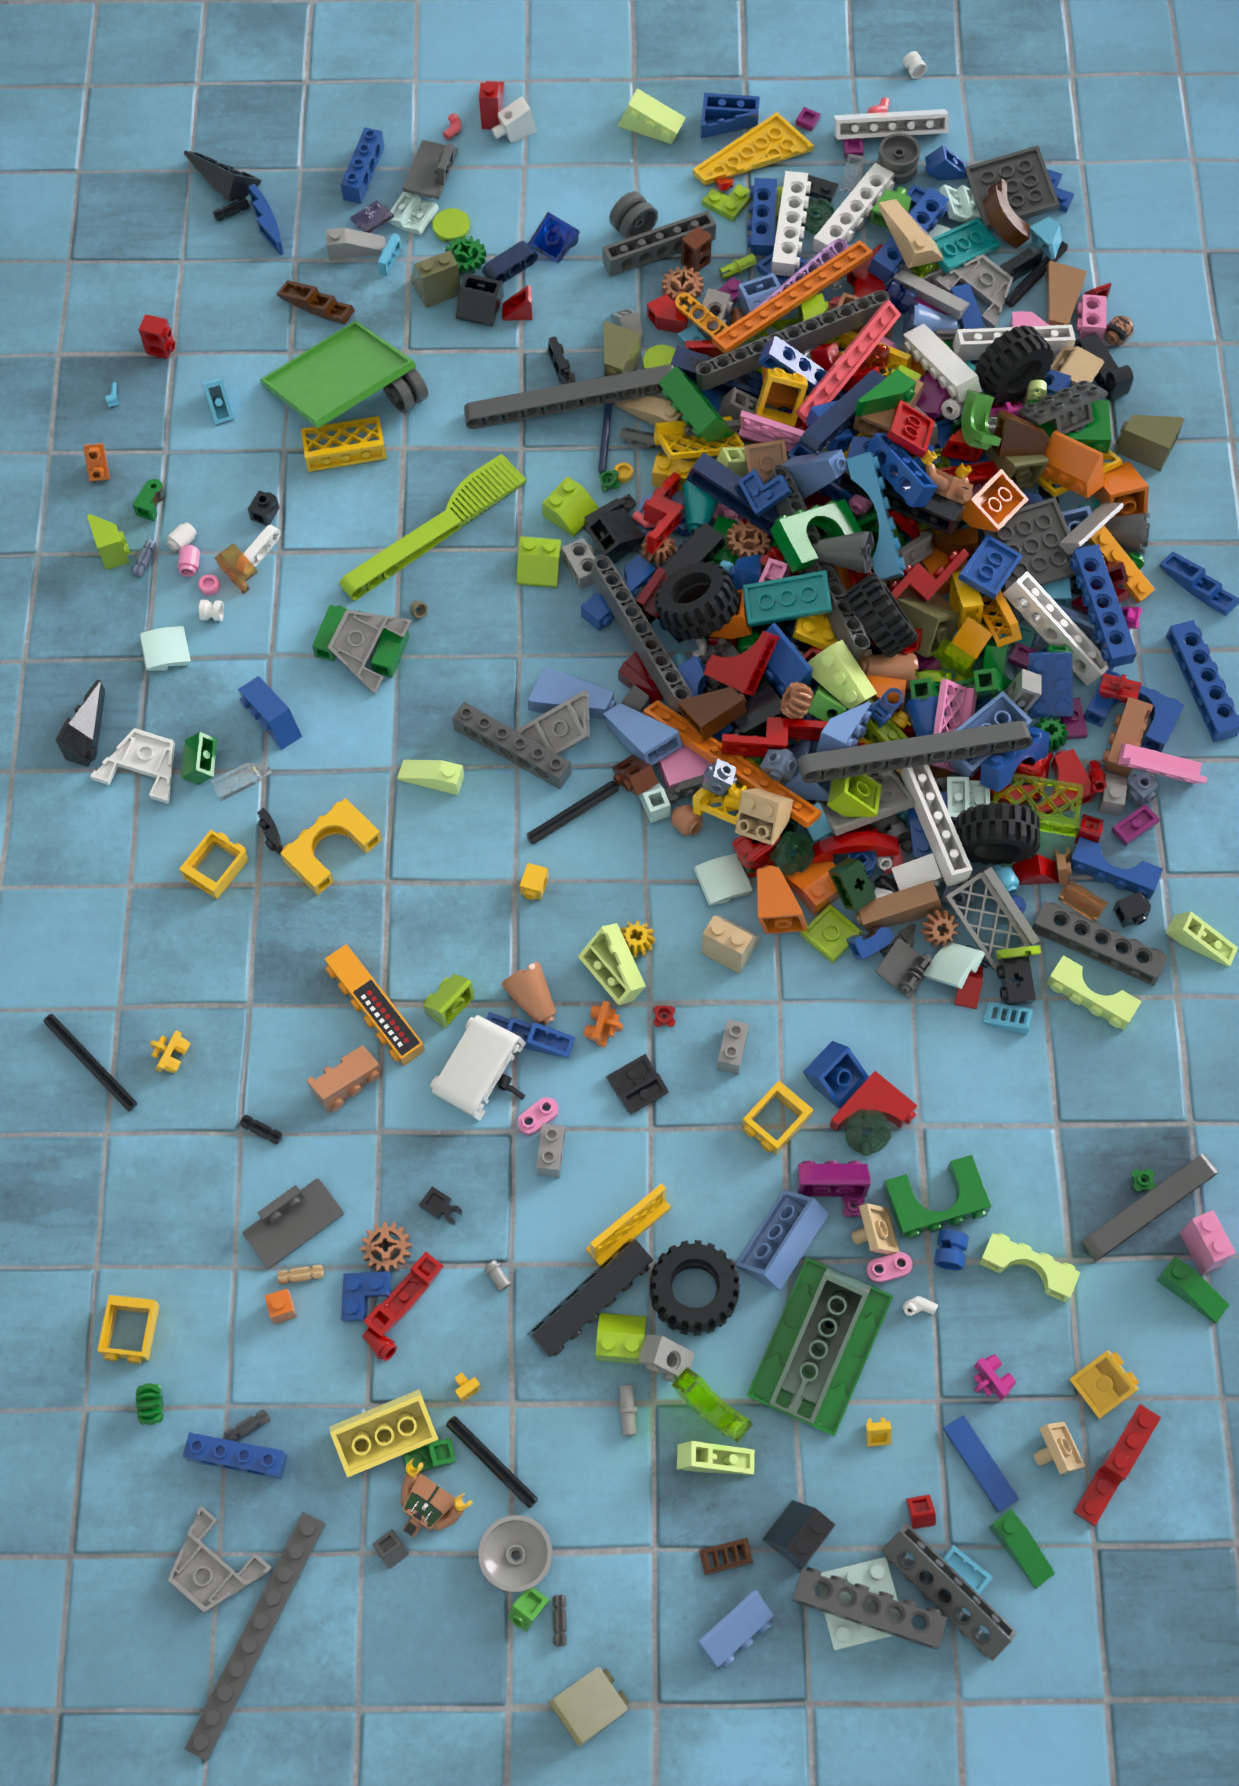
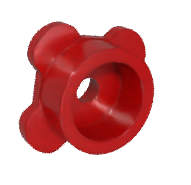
M663 1005L654 1007L655 1019L653 1024L656 1027L661 1025L673 1027L675 1025V1020L673 1019L675 1008L673 1006Z

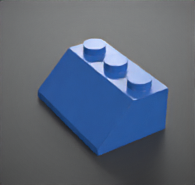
M773 623L766 632L778 636L779 640L764 671V675L769 682L775 684L779 695L783 697L782 694L785 693L786 688L791 683H803L810 687L813 668L776 623Z

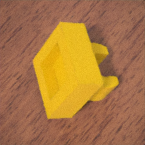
M733 783L724 799V806L739 810L742 791L747 790V787L743 785L742 788H738Z
M463 1372L455 1377V1381L460 1386L455 1392L462 1403L482 1389L475 1377L468 1381Z
M881 1417L880 1422L872 1423L871 1418L867 1420V1447L891 1445L892 1428L890 1421L886 1422L884 1417Z

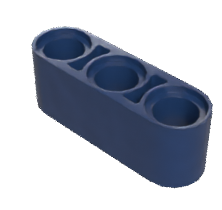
M520 241L488 261L483 266L482 273L489 279L505 283L533 265L538 258V254L525 241Z

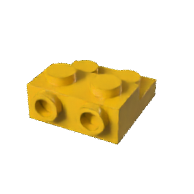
M1109 1350L1105 1351L1069 1379L1099 1419L1139 1390L1137 1384L1140 1382L1131 1371L1126 1373L1121 1366L1124 1361L1116 1351L1113 1353Z

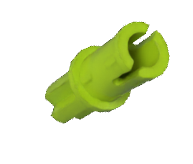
M749 254L739 260L734 259L732 263L719 268L720 274L727 271V273L721 275V278L725 280L737 273L741 274L743 270L757 263L754 254Z

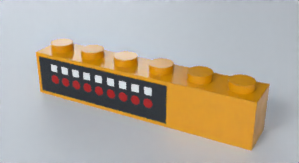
M347 944L325 958L327 965L325 970L331 979L335 977L338 980L339 984L337 986L344 995L348 994L351 997L350 1003L357 1012L361 1010L364 1014V1022L370 1029L374 1027L377 1031V1034H375L382 1045L387 1044L390 1048L388 1052L395 1062L400 1061L405 1066L425 1052L423 1042Z

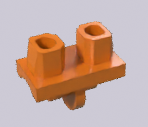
M104 443L84 444L83 449L89 482L109 480L110 474Z
M603 1001L602 1006H592L590 1017L593 1020H597L595 1026L587 1025L584 1030V1036L589 1040L595 1041L599 1047H606L609 1036L613 1037L615 1031L620 1032L623 1029V1024L618 1022L620 1016L616 1014L617 1011L607 1001Z

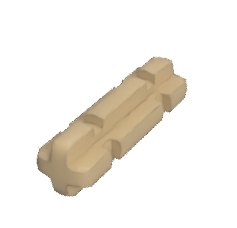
M320 1264L313 1265L312 1268L306 1266L293 1268L290 1271H287V1269L280 1270L277 1273L279 1284H286L289 1281L293 1283L311 1280L312 1277L314 1279L324 1277L323 1266Z

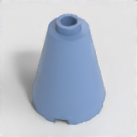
M912 301L907 308L910 314L908 318L905 317L903 334L922 324H925L934 333L935 330L959 329V323L953 317Z

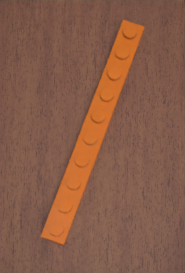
M857 241L712 337V343L723 353L735 349L870 259L873 251L862 241Z
M656 700L643 710V714L676 729L680 734L681 742L713 764L717 759H720L736 767L735 777H737V781L748 789L759 788L793 799L790 817L805 828L811 826L821 817L822 811L778 781L771 779L768 774L741 756L721 754L722 743L712 736L704 740L684 717L659 700Z

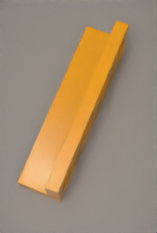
M1001 590L994 600L986 595H982L983 603L992 600L989 605L984 604L982 618L987 628L993 634L992 637L997 647L999 648L1021 640L1022 636L1018 621ZM990 612H997L995 616L989 615ZM996 623H1003L1001 627L994 626ZM1002 634L1009 635L1007 637L999 639Z

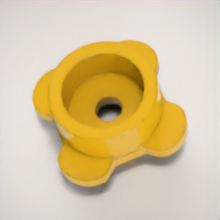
M904 712L893 713L891 720L898 727L904 730L907 725L912 726L908 722L909 716Z

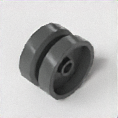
M891 134L880 143L877 164L894 172L893 181L895 184L906 183L912 180L917 173L921 152L920 145L915 138L908 134Z
M636 191L621 197L609 215V223L625 239L652 230L658 219L657 210Z
M415 368L383 387L388 399L402 413L408 412L414 407L415 403H421L429 395L424 380Z

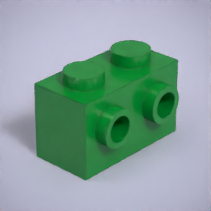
M198 732L185 739L181 778L199 785L214 777L217 748L216 738Z

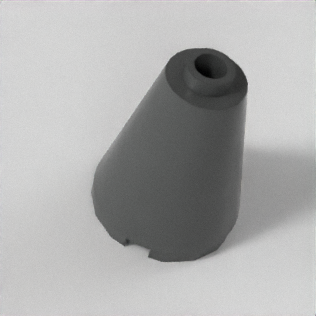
M1150 513L1113 517L1103 525L1122 548L1140 554L1146 553L1143 546L1147 547L1150 523H1147L1146 518H1150Z
M862 531L819 540L818 544L814 545L818 561L862 574L869 573L873 563V557H870L871 550H874L872 532Z

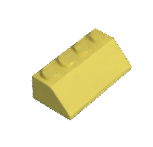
M420 1389L329 1426L331 1437L347 1478L438 1440Z

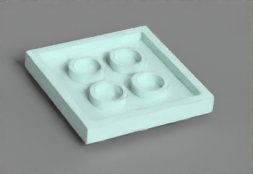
M886 1557L821 1573V1576L830 1578L831 1575L845 1579V1584L854 1586L855 1583L869 1587V1592L879 1594V1591L889 1593L894 1596L893 1600L898 1601ZM823 1584L816 1585L819 1597H826L828 1595L827 1587ZM842 1592L839 1595V1601L841 1604L848 1606L852 1603V1597L849 1593ZM870 1600L864 1601V1610L869 1614L875 1613V1603ZM894 1608L888 1610V1618L893 1622H898L900 1620L899 1611ZM823 1612L833 1651L893 1636Z

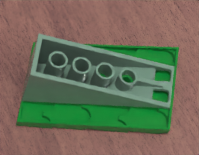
M807 1257L746 1396L835 1436L894 1295ZM826 1320L833 1322L834 1325L828 1326Z

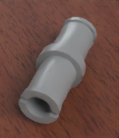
M633 1385L618 1387L620 1396L618 1414H621L622 1436L637 1435L635 1420L637 1407H634Z

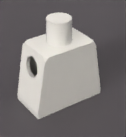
M522 96L498 113L497 116L500 124L491 129L496 139L506 135L510 142H515L537 132L531 109Z

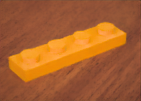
M1102 526L1087 540L1091 546L1099 544L1105 562L1124 563L1129 581L1122 585L1128 590L1137 604L1155 590L1105 526Z

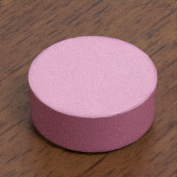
M204 575L198 582L201 593L206 596L215 595L220 589L219 581L214 575Z

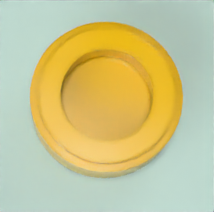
M622 462L614 467V470H617L619 473L618 481L620 483H628L633 479L634 470L629 463Z

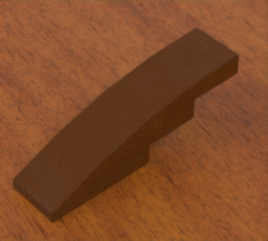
M287 280L277 293L278 297L296 307L344 325L355 312L352 305L337 302L335 296L319 293L317 287Z

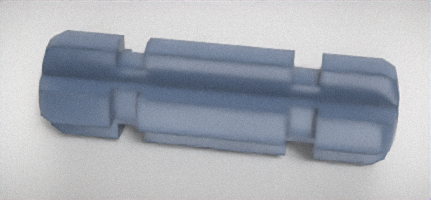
M145 541L144 548L141 549L136 560L137 564H134L131 570L134 576H143L144 569L147 568L153 555L151 553H154L157 547L154 541Z

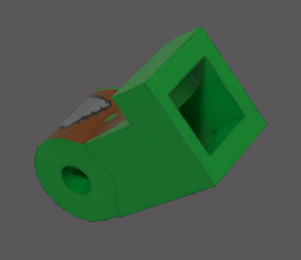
M150 479L141 489L132 504L137 516L151 521L156 519L157 512L155 508L165 498L164 488L160 480Z

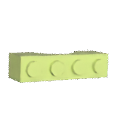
M1063 955L1050 975L1047 985L1056 993L1068 996L1073 1003L1088 1008L1093 1015L1105 1018L1113 1027L1125 1030L1142 1001L1123 990L1109 996L1094 993L1086 986L1083 980V966Z
M992 1233L979 1264L998 1273H1002L1012 1265L1021 1264L1029 1266L1042 1278L1044 1293L1065 1303L1071 1298L1080 1272L1075 1270L1076 1268L1073 1265L1056 1262L1052 1256L1046 1253L1038 1254L1032 1251L1030 1246L1023 1243L1016 1244L1010 1241L1009 1237L997 1233V1235Z

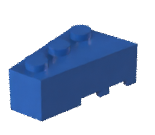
M704 93L701 138L757 126L760 96Z
M260 676L238 689L241 695L239 700L245 709L249 708L253 718L260 722L263 729L267 731L281 750L302 737L288 706Z

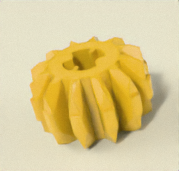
M639 920L635 922V925L628 921L627 928L621 927L620 931L634 958L637 957V953L644 957L646 955L645 950L652 951L651 944L655 943V937L652 936L654 931L653 929H648L647 923L641 926Z

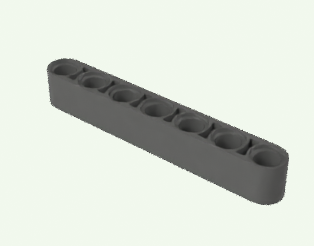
M1204 1153L1090 1234L1081 1244L1095 1262L1099 1261L1213 1178L1219 1170Z

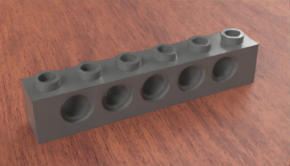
M705 211L604 246L603 264L609 275L613 276L681 252L682 238L697 226L707 231L713 241L716 237V223L710 212Z
M463 702L452 717L454 730L558 789L562 788L572 774L570 761Z
M1044 901L1032 927L1033 931L1042 937L1152 986L1159 979L1168 958L1159 949H1151L1143 945L1139 940L1124 937L1116 930L1106 929L1096 921H1088L1078 913L1061 909L1055 903ZM1054 921H1060L1064 926H1058ZM1075 930L1082 931L1084 935H1078ZM1095 939L1102 940L1104 944H1098ZM1116 948L1123 949L1125 954L1117 952ZM1137 957L1143 958L1146 963L1139 962Z
M907 1523L881 1550L885 1554L886 1559L891 1564L896 1565L903 1572L904 1577L909 1582L914 1583L921 1590L923 1596L927 1600L932 1601L940 1609L942 1615L959 1628L960 1633L964 1637L969 1638L977 1645L982 1655L989 1657L993 1661L1018 1633ZM906 1552L911 1553L915 1561L909 1559ZM925 1570L932 1574L933 1579L926 1576ZM943 1589H947L952 1597L947 1596ZM961 1607L968 1609L970 1615H966ZM980 1626L986 1627L989 1634L984 1633Z
M811 1567L800 1571L792 1602L935 1650L940 1648L947 1617L941 1616L942 1612L940 1610L927 1607L926 1611L917 1608L918 1604L913 1601L903 1599V1602L893 1600L894 1596L889 1593L879 1591V1594L869 1592V1587L855 1583L854 1586L845 1584V1579L835 1575H831L830 1578L821 1576V1571ZM816 1585H825L828 1589V1595L824 1598L817 1596L815 1593ZM846 1592L851 1595V1605L845 1606L839 1601L840 1593ZM864 1601H873L876 1605V1612L873 1614L867 1613L863 1608ZM894 1608L899 1611L900 1620L898 1622H893L888 1618L887 1612L889 1609ZM918 1616L923 1619V1630H917L913 1627V1617Z

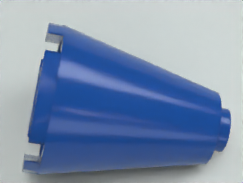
M939 696L928 697V699L924 700L917 698L906 702V710L916 737L933 734Z

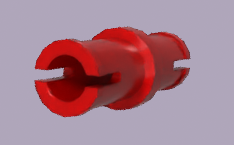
M1092 760L1087 764L1088 776L1092 782L1093 790L1098 793L1103 792L1104 788H1107L1105 772L1101 769L1099 761Z

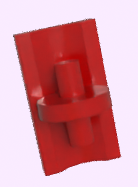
M1104 673L1098 694L1103 698H1115L1121 700L1122 703H1126L1129 697L1138 699L1141 682L1126 679V675L1123 674L1121 677Z

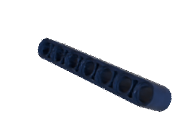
M871 370L803 433L799 445L815 455L820 454L855 421L857 401L887 377L875 370Z

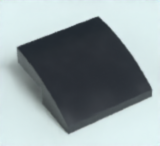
M646 1054L606 1076L629 1115L669 1093L659 1073H656Z

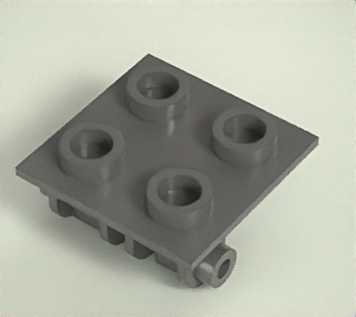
M898 937L875 972L910 999L925 977L924 972L930 966L932 958L926 953L923 956Z

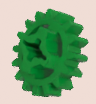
M463 235L461 240L455 237L456 242L449 241L450 246H446L445 249L446 252L450 250L455 258L459 274L462 271L468 274L470 270L475 273V268L481 269V264H485L486 250L484 244H480L479 239L473 241V236L466 239V236Z

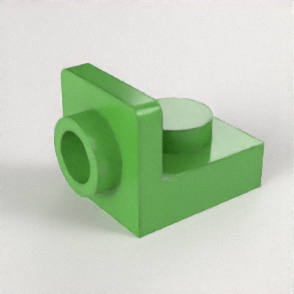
M535 1588L524 1591L513 1604L508 1618L516 1627L522 1628L527 1632L533 1621L548 1604L549 1599Z

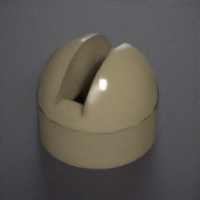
M414 601L410 605L409 611L414 617L423 618L427 614L428 607L421 601Z

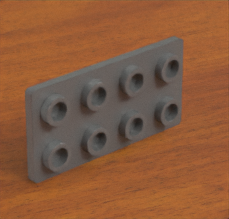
M422 140L403 185V191L439 199L457 156L458 148L448 143L444 145Z
M1083 380L1070 388L1059 390L1056 394L1044 396L1035 403L1026 404L1023 408L1019 409L1018 415L1036 425L1052 420L1054 431L1065 434L1093 422L1091 403L1108 394L1106 390Z
M316 1178L301 1190L296 1185L257 1212L261 1219L244 1230L242 1234L264 1265L270 1269L343 1216L344 1212L320 1179Z

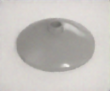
M512 1515L497 1520L485 1531L480 1541L478 1557L481 1570L492 1585L506 1592L517 1593L535 1587L545 1578L552 1563L553 1551L547 1532L538 1522L529 1517ZM515 1551L521 1553L519 1560L512 1559V1554Z

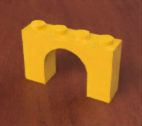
M346 798L341 802L335 803L326 815L320 816L313 826L303 830L299 837L293 843H288L280 853L283 862L317 896L334 882L331 872L314 856L315 848L323 838L334 834L344 835L350 838L366 854L382 841L380 831Z

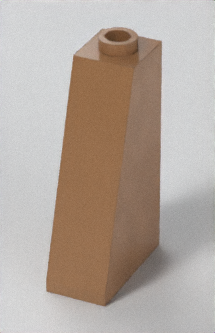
M1054 261L1049 262L1046 273L1047 324L1050 326L1070 324L1087 271Z
M911 378L916 382L915 396L910 402L906 403L914 408L921 397L924 383ZM895 409L860 417L855 416L853 428L872 437L875 433H888Z
M931 880L874 899L859 909L856 917L859 926L863 925L866 931H870L876 926L889 927L925 919L926 914L933 916V910L936 909L941 912L944 907L934 881Z

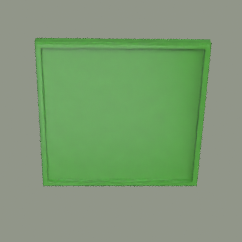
M354 321L261 378L260 382L262 386L318 429L414 369L416 364L411 358L368 328Z

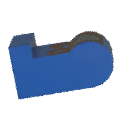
M876 926L863 937L852 935L846 940L855 959L863 960L888 946L893 940V934L887 927Z

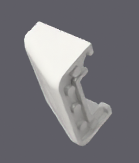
M477 1015L475 1018L471 1017L465 1026L466 1032L441 1074L435 1076L430 1087L432 1088V1094L480 1121L486 1112L482 1110L484 1108L483 1102L488 1104V1097L510 1060L513 1061L515 1058L513 1053L517 1051L521 1053L526 1043L518 1035Z

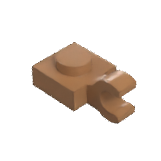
M1068 847L1065 854H1059L1058 849H1055L1054 857L1058 866L1060 886L1068 885V876L1072 875L1071 863L1069 862L1071 860V850Z

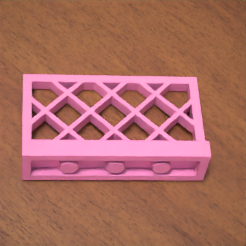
M743 410L740 414L741 429L738 434L740 438L755 443L785 439L787 453L800 441L801 436L805 432L804 430Z
M941 679L933 734L941 733V731L942 733L954 731L975 714L976 689L966 688L948 679ZM949 761L930 764L943 769V772L958 774L951 767Z

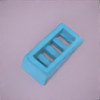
M988 1002L983 1023L1027 1035L1034 1010ZM993 1009L997 1010L996 1019H991ZM1002 1012L1006 1013L1005 1021L1000 1020ZM1011 1014L1015 1015L1014 1022H1009ZM1020 1017L1024 1018L1023 1024L1019 1023Z

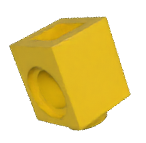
M527 863L520 883V894L530 900H542L549 878L548 868Z

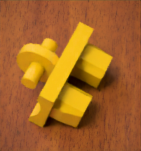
M176 1030L167 1046L164 1045L167 1040L164 1036H161L159 1041L152 1040L149 1046L154 1049L151 1054L152 1057L158 1058L160 1052L163 1053L155 1068L156 1071L161 1073L165 1070L170 1073H176L181 1061L170 1057L173 1050L185 1055L190 1045L187 1040L180 1037L181 1032Z

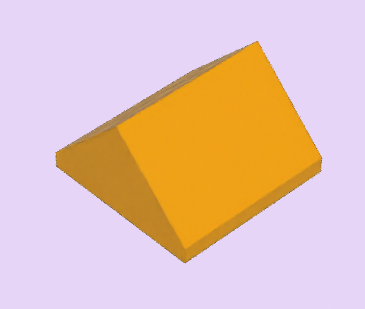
M967 617L944 653L965 668L970 669L993 634L982 623Z

